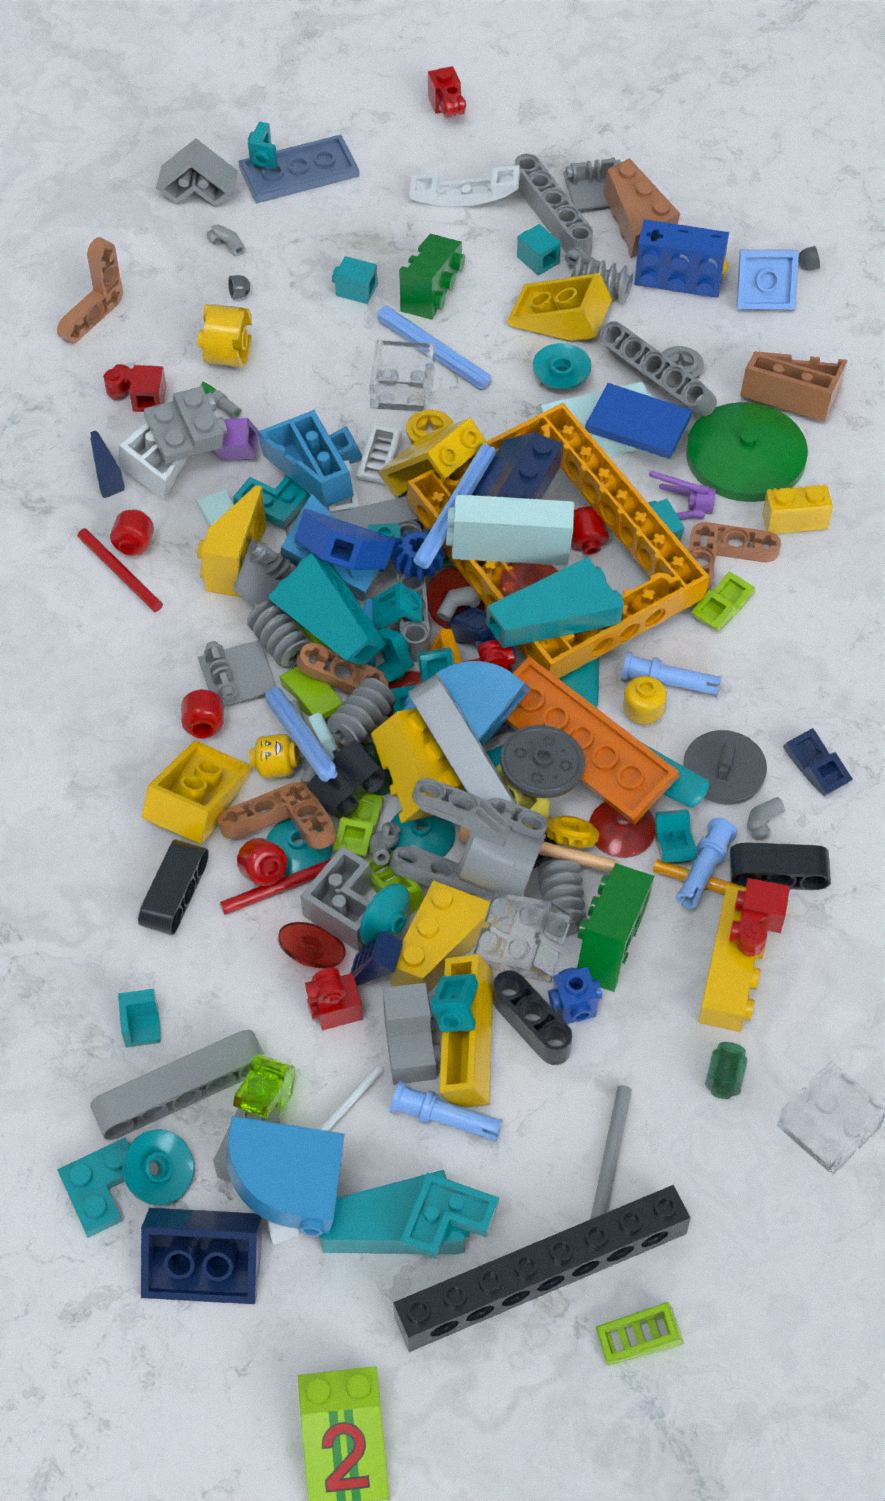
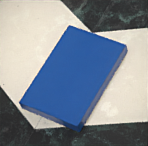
M607 383L585 424V429L591 434L671 459L692 417V410Z

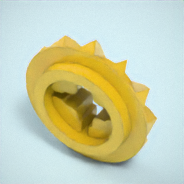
M422 410L409 418L406 425V434L409 436L410 443H414L419 438L429 435L426 431L428 424L436 432L453 425V421L447 414L441 411Z
M563 815L547 820L548 825L545 831L547 837L551 840H556L558 844L568 845L569 848L575 846L581 849L584 846L593 847L598 842L599 831L584 819Z

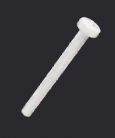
M377 1065L320 1127L314 1126L312 1129L329 1131L384 1070Z

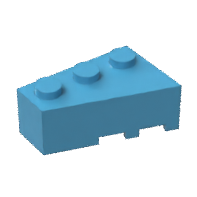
M315 410L258 431L263 456L310 495L313 494L323 506L327 507L354 496L350 471Z
M313 494L310 495L304 508L335 518ZM304 508L284 541L280 552L283 555V559H289L290 563L297 567L303 558L312 553L294 539ZM333 564L354 597L363 602L378 575L379 569L352 570Z

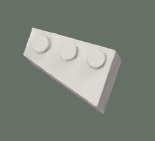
M146 422L119 445V466L165 501L187 458L165 464Z

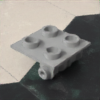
M614 157L601 160V166L597 159L594 161V167H592L591 161L571 163L570 166L565 168L563 175L572 202L579 211L609 206L603 193L607 170L621 163L620 159L615 160Z
M251 539L249 540L233 590L257 606L261 602L270 600L268 596L277 588V584L284 578H287L297 567L293 564L290 565L289 559H283L282 554L270 549L266 543L261 544Z
M259 640L228 649H223V646L218 644V642L211 641L206 644L205 655L198 657L208 689L221 697L223 706L263 696L268 689L272 690L276 687Z

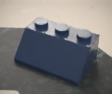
M536 432L505 439L472 495L542 500L561 466L563 443Z
M149 1208L141 1226V1298L255 1304L262 1250V1217L256 1213Z

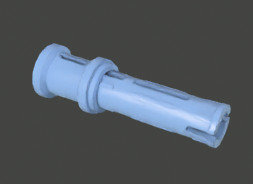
M627 651L621 680L626 681L627 678L634 679L640 676H651L658 679L662 684L711 694L716 697L718 695L719 688L706 685V683L720 685L722 676L661 664L662 660H659V658L654 657L652 660L635 657L632 652Z
M724 818L711 819L707 825V835L697 845L698 856L682 888L676 895L678 903L686 896L681 904L684 908L694 909L697 907L698 901L716 864L725 860L727 856L726 848L737 836L736 827Z
M399 1081L392 1098L390 1113L396 1114L399 1111L419 1118V1122L423 1124L429 1123L432 1120L490 1139L493 1142L497 1141L503 1119H497L437 1099L438 1095L433 1091L429 1090L427 1093L406 1087L405 1082Z

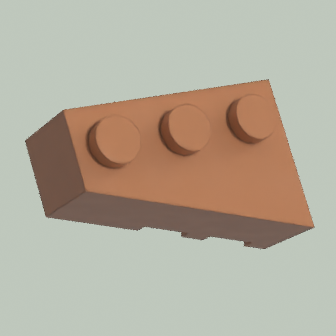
M630 158L607 170L603 193L613 217L618 221L622 239L625 238L629 256L633 258L637 256L638 242L644 219L678 224L680 212Z
M754 351L745 369L740 396L751 399L754 402H761L778 407L781 410L791 411L825 422L841 389L848 360L838 359L837 364L820 362V357L810 356V361L792 360L791 354Z

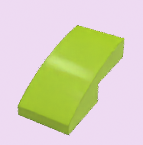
M729 571L714 590H708L705 598L700 600L692 610L691 615L718 631L749 601L755 593V587Z
M297 666L279 676L282 687L298 700L301 710L309 717L319 712L325 720L336 713L340 705H343V702L329 684L305 675Z
M368 793L358 802L359 807L352 815L341 817L336 835L337 838L333 847L334 851L338 852L343 846L356 855L367 858L370 850L369 842L376 832L384 803L383 796Z

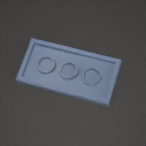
M341 134L276 151L277 166L275 169L252 165L249 158L238 161L239 169L255 203L359 177V168Z

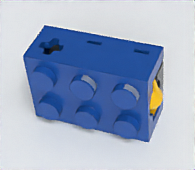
M644 219L638 242L634 285L718 298L723 275L729 268L726 260L729 232Z

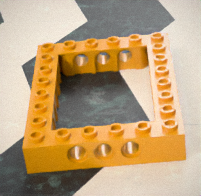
M564 403L488 440V445L494 447L497 452L505 439L532 432L563 443L560 469L650 577L649 581L632 590L628 588L623 591L621 597L624 607L620 623L614 626L517 645L526 658L530 656L559 679L704 599L710 579L706 571ZM476 454L443 480L435 468L407 482V505L427 530H431ZM446 539L442 544L444 545L446 555L470 586L477 590L478 596L486 606L525 588L515 576L514 568L512 566L508 567L505 562L452 559V546H446Z

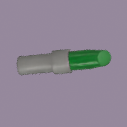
M202 381L201 386L205 394L212 393L216 407L221 408L234 419L240 416L242 410L231 402L224 393Z

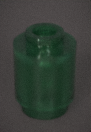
M721 1042L718 1044L717 1049L712 1051L705 1086L717 1098L730 1099L741 1092L748 1059L745 1056L746 1050L739 1044Z

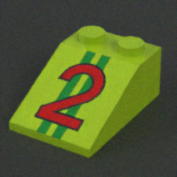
M377 1366L297 1375L308 1501L390 1500Z

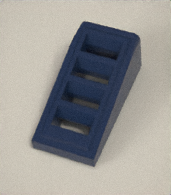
M96 430L90 432L100 492L103 498H107L124 491L125 486L122 473L100 434Z
M469 607L453 616L451 621L447 622L449 629H452L455 641L459 643L484 641L493 636V633L486 625L487 612Z
M381 931L360 949L354 957L350 973H353L356 986L394 973L403 941L387 931Z

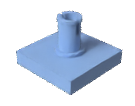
M740 249L737 309H795L799 251L791 249Z

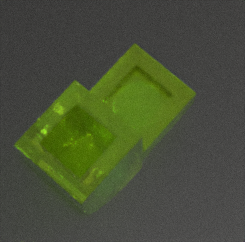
M260 1053L256 1054L250 1061L248 1075L234 1095L233 1106L264 1118H268L273 1108L278 1107L280 1115L293 1094L295 1066Z

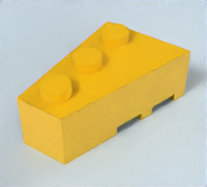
M417 708L397 711L371 733L382 768L389 769L393 784L389 788L392 796L396 797L398 795L403 810L398 814L401 823L434 816L422 811L412 799V793L418 780L429 778L465 791L459 777L450 766ZM422 792V794L428 797L436 798L429 793Z
M433 880L403 939L395 972L391 973V986L426 983L428 994L439 983L440 977L444 976L445 958L459 957L469 953L475 947V943L487 931L490 932L497 925L498 904Z

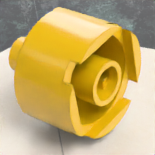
M206 304L203 312L204 330L199 331L197 339L198 348H203V362L243 367L242 364H246L252 340V335L248 334L247 325L252 326L250 309Z

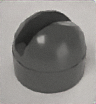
M816 246L805 248L800 252L798 263L803 269L814 270L820 268Z
M229 276L228 288L231 298H242L250 292V281L245 276Z

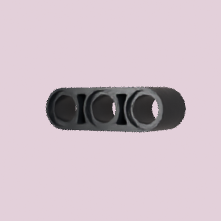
M177 839L172 841L140 908L138 916L139 926L171 936L176 933L205 871L209 856L207 848Z
M749 842L735 844L730 849L731 883L746 887L748 878L787 885L793 890L825 889L831 884L829 850L819 845Z
M513 970L499 973L493 983V1004L497 1011L547 1064L560 1065L566 1062L570 1056L572 1046V1030L521 974ZM510 989L517 993L508 996L504 995L502 991ZM528 1014H534L540 1017V1019L536 1021L527 1020L525 1016ZM557 1039L563 1042V1045L551 1046L548 1041Z

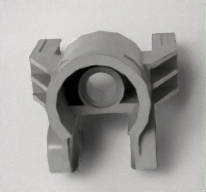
M423 778L418 780L412 793V799L420 809L471 829V833L459 863L416 846L398 847L394 850L390 861L391 869L402 877L428 887L431 886L434 880L471 895L486 894L489 891L520 903L546 836L545 831L548 825L546 818L538 812L504 799L491 798L486 801L483 798L433 779ZM422 792L429 793L436 798L428 797L422 794ZM454 805L462 806V807H464V808H466V809H468V810L459 809V808L455 807ZM525 824L534 826L537 830L528 828ZM400 858L409 859V860L413 861L414 863H413V864H409V863L403 862ZM431 870L440 871L446 876L437 875Z

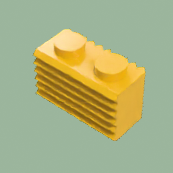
M823 484L822 486L811 485L804 488L801 486L795 488L793 486L792 489L788 487L780 488L779 490L776 488L774 490L768 489L762 513L766 531L777 534L828 529L833 509L828 486Z

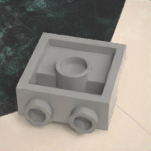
M202 386L174 393L173 401L144 408V417L165 464L223 448V436L227 434L225 421L222 417L216 418L214 411H216L214 397L212 393L205 394Z

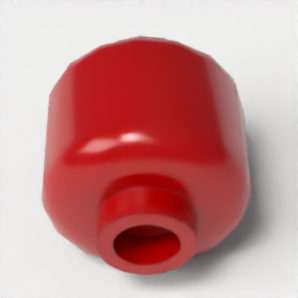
M592 506L577 508L574 510L571 547L577 551H583L585 555L598 553L609 539L607 525Z
M140 510L122 511L117 515L110 533L111 543L118 551L126 555L135 556L142 554L150 545L154 533V524L150 517Z
M205 689L188 693L181 703V723L183 729L192 736L201 739L211 737L220 731L224 723V706L221 697L213 691Z
M253 838L245 842L240 848L237 855V867L240 873L254 884L270 886L277 883L284 876L287 869V857L279 845L264 838Z

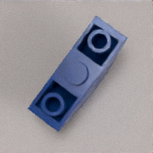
M306 508L303 510L294 538L320 559L352 570L386 569L396 538Z

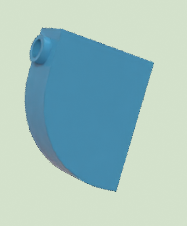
M461 662L448 666L436 673L448 688L483 747L531 690L530 687L510 671L488 662ZM408 696L404 702L406 707L403 710L416 708L412 699Z
M232 1116L226 1145V1165L231 1183L242 1201L262 1218L281 1226L300 1229V1232L305 1235L319 1236L322 1233L329 1234L334 1220L345 1134Z

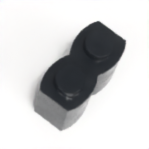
M357 740L345 746L332 760L337 772L335 779L330 778L325 782L316 774L307 784L309 790L327 811L338 819L352 815L358 809V802L367 793L372 794L383 785V779L387 775V771L382 768L365 746Z

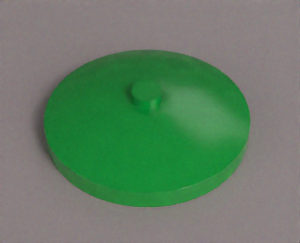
M750 402L721 405L716 407L710 415L701 416L689 432L686 448L688 466L692 474L703 486L715 489V494L743 502L765 501L768 489L793 488L804 473L808 457V446L805 436L791 418L772 407Z

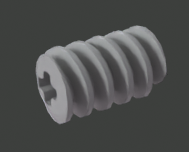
M581 254L573 267L571 277L600 273L612 301L618 296L619 302L624 304L629 296L633 282V273L631 276L627 274V266H624L620 273H617L616 263H613L610 269L606 270L605 260H602L599 266L595 267V259L591 257L587 264H584V255Z
M271 600L261 602L249 613L247 625L254 631L255 636L274 658L278 666L289 668L296 665L297 656L304 645L311 642L306 640V635L303 631H299L300 627L296 622H293V618Z
M375 678L364 679L359 687L352 692L351 696L344 701V704L339 706L336 713L332 714L328 719V727L335 740L343 747L354 740L365 742L368 738V733H372L376 729L375 725L383 721V716H387L391 712L390 705L396 701L394 694L383 682Z
M570 860L545 861L537 867L539 871V891L542 896L543 929L549 935L567 937L579 930L578 925H581L583 918L587 919L586 913L582 911L585 908V902L581 899L584 895V890L580 887L583 882L581 875H579L581 866L579 863Z

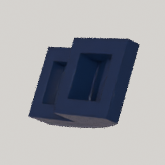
M814 728L784 744L783 748L794 764L823 796L853 780L837 753L833 752L830 754Z

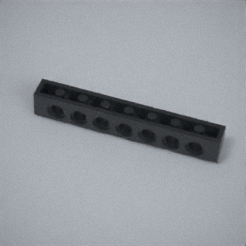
M673 1184L393 1302L395 1321L408 1351H414L686 1235L691 1217Z

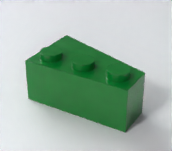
M430 233L418 247L420 254L418 256H410L408 263L411 264L409 267L402 266L399 269L400 312L433 320L437 310H442L447 291L453 289L457 271H462L464 267L465 254H462V241Z
M617 863L614 864L609 876L603 875L598 888L600 897L593 896L588 910L590 919L583 918L577 938L583 940L577 969L588 967L591 978H597L601 988L615 992L621 965L626 963L629 954L627 950L633 936L635 937L649 902L655 877L654 875Z

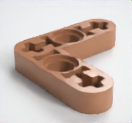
M101 237L95 238L90 243L87 251L93 290L63 316L57 327L58 336L70 343L79 341L109 314L122 299L123 288L116 248L114 244Z
M701 522L696 524L691 530L688 551L694 558H705L709 562V564L701 566L710 576L707 593L711 589L716 556L764 563L772 562L778 558L781 540L778 535L769 531ZM702 535L708 536L706 547L700 546ZM737 538L744 544L734 547L728 544L727 540ZM749 542H753L752 548L749 547ZM763 545H769V549H764Z
M308 643L303 646L297 656V667L302 673L350 694L367 678H375L388 687V681L383 676L384 672L367 664L362 666L346 661L332 649L323 645ZM310 655L316 656L315 664L309 663ZM330 661L331 664L328 667L327 671L324 670L326 662ZM336 666H344L350 671L351 676L347 679L340 678L336 675L334 668ZM368 733V738L365 740V742L360 743L366 746L371 736V733ZM337 742L338 747L342 750L344 747Z
M302 782L285 785L222 811L218 816L221 833L228 839L246 836L288 818L291 819L310 848L323 849L329 847L337 838L332 819L319 800L309 790L307 784ZM314 813V814L311 815V816L302 817V816H304V815H306V814Z

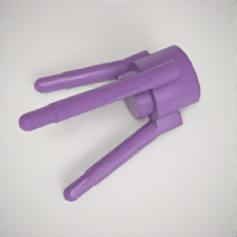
M649 472L650 477L673 484L661 483L659 485L660 489L689 496L688 507H692L693 511L676 513L679 519H704L705 512H713L715 489L662 473Z

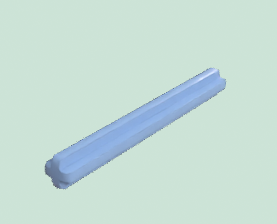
M383 306L382 309H379L377 319L479 389H485L489 386L491 375L389 306Z
M486 443L481 445L414 557V563L422 569L429 568L447 538L448 507L455 508L456 495H472L496 455L494 447H490Z
M274 687L272 690L268 689L265 693L267 703L318 777L325 782L330 778L335 779L337 776L335 764L284 692L279 687Z

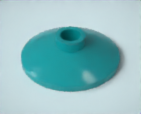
M567 343L551 344L542 348L533 359V372L536 378L546 386L556 389L574 388L581 385L591 373V360L584 350L575 345Z
M401 810L391 820V822L396 823L400 827L398 834L400 839L392 848L393 851L398 847L416 846L444 857L454 844V824L434 815L401 823L398 815L403 811ZM420 826L427 827L425 830L422 831L416 829ZM401 858V859H403V860H405V861H407V862L414 863L413 861H411V860H409V859Z
M290 818L274 826L266 838L284 850L287 857V869L284 874L286 876L329 860L332 854V845L323 849L310 848ZM297 839L303 840L301 843H294L292 841Z
M397 883L390 884L381 889L370 901L360 925V938L364 945L381 931H387L393 936L402 931L410 908V895L404 886Z
M162 1129L144 1132L137 1136L126 1149L122 1164L123 1177L130 1192L140 1201L150 1205L172 1203L183 1196L191 1184L194 1174L192 1153L185 1141L173 1132ZM151 1162L156 1163L158 1166L156 1175H152L149 1171V1164Z

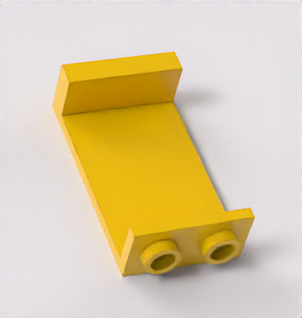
M470 417L419 438L378 471V474L394 497H397L407 490V482L433 468H435L442 480L447 478L476 454L482 444H488V442Z

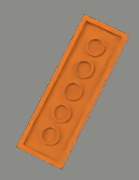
M530 656L512 673L530 687L531 690L505 720V723L515 731L533 725H546L558 728L571 735L579 743L585 756V769L580 782L634 825L679 778L678 770Z

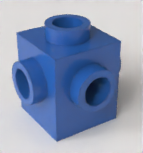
M588 967L581 969L567 968L557 975H553V986L551 990H548V997L554 1011H557L558 1015L567 1024L596 1017L598 1000L602 999V991L598 979L591 978Z

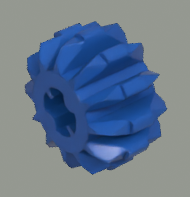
M417 527L414 533L404 530L402 538H396L391 553V560L395 564L397 574L404 573L407 580L413 576L417 577L419 582H421L423 576L433 579L435 572L441 571L445 558L444 545L439 549L429 568L422 569L414 563V557L430 529L424 533L420 532Z

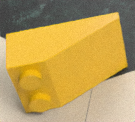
M600 273L524 284L507 323L512 327L569 341L588 340L597 336L612 298Z
M255 485L208 528L205 540L199 541L197 558L201 559L202 562L200 577L204 578L207 592L242 597L233 588L249 540L252 539L254 542L261 543L266 529L262 486Z
M194 740L148 785L142 818L154 823L158 827L177 833L187 840L202 844L218 827L219 814L228 809L252 771L251 765Z

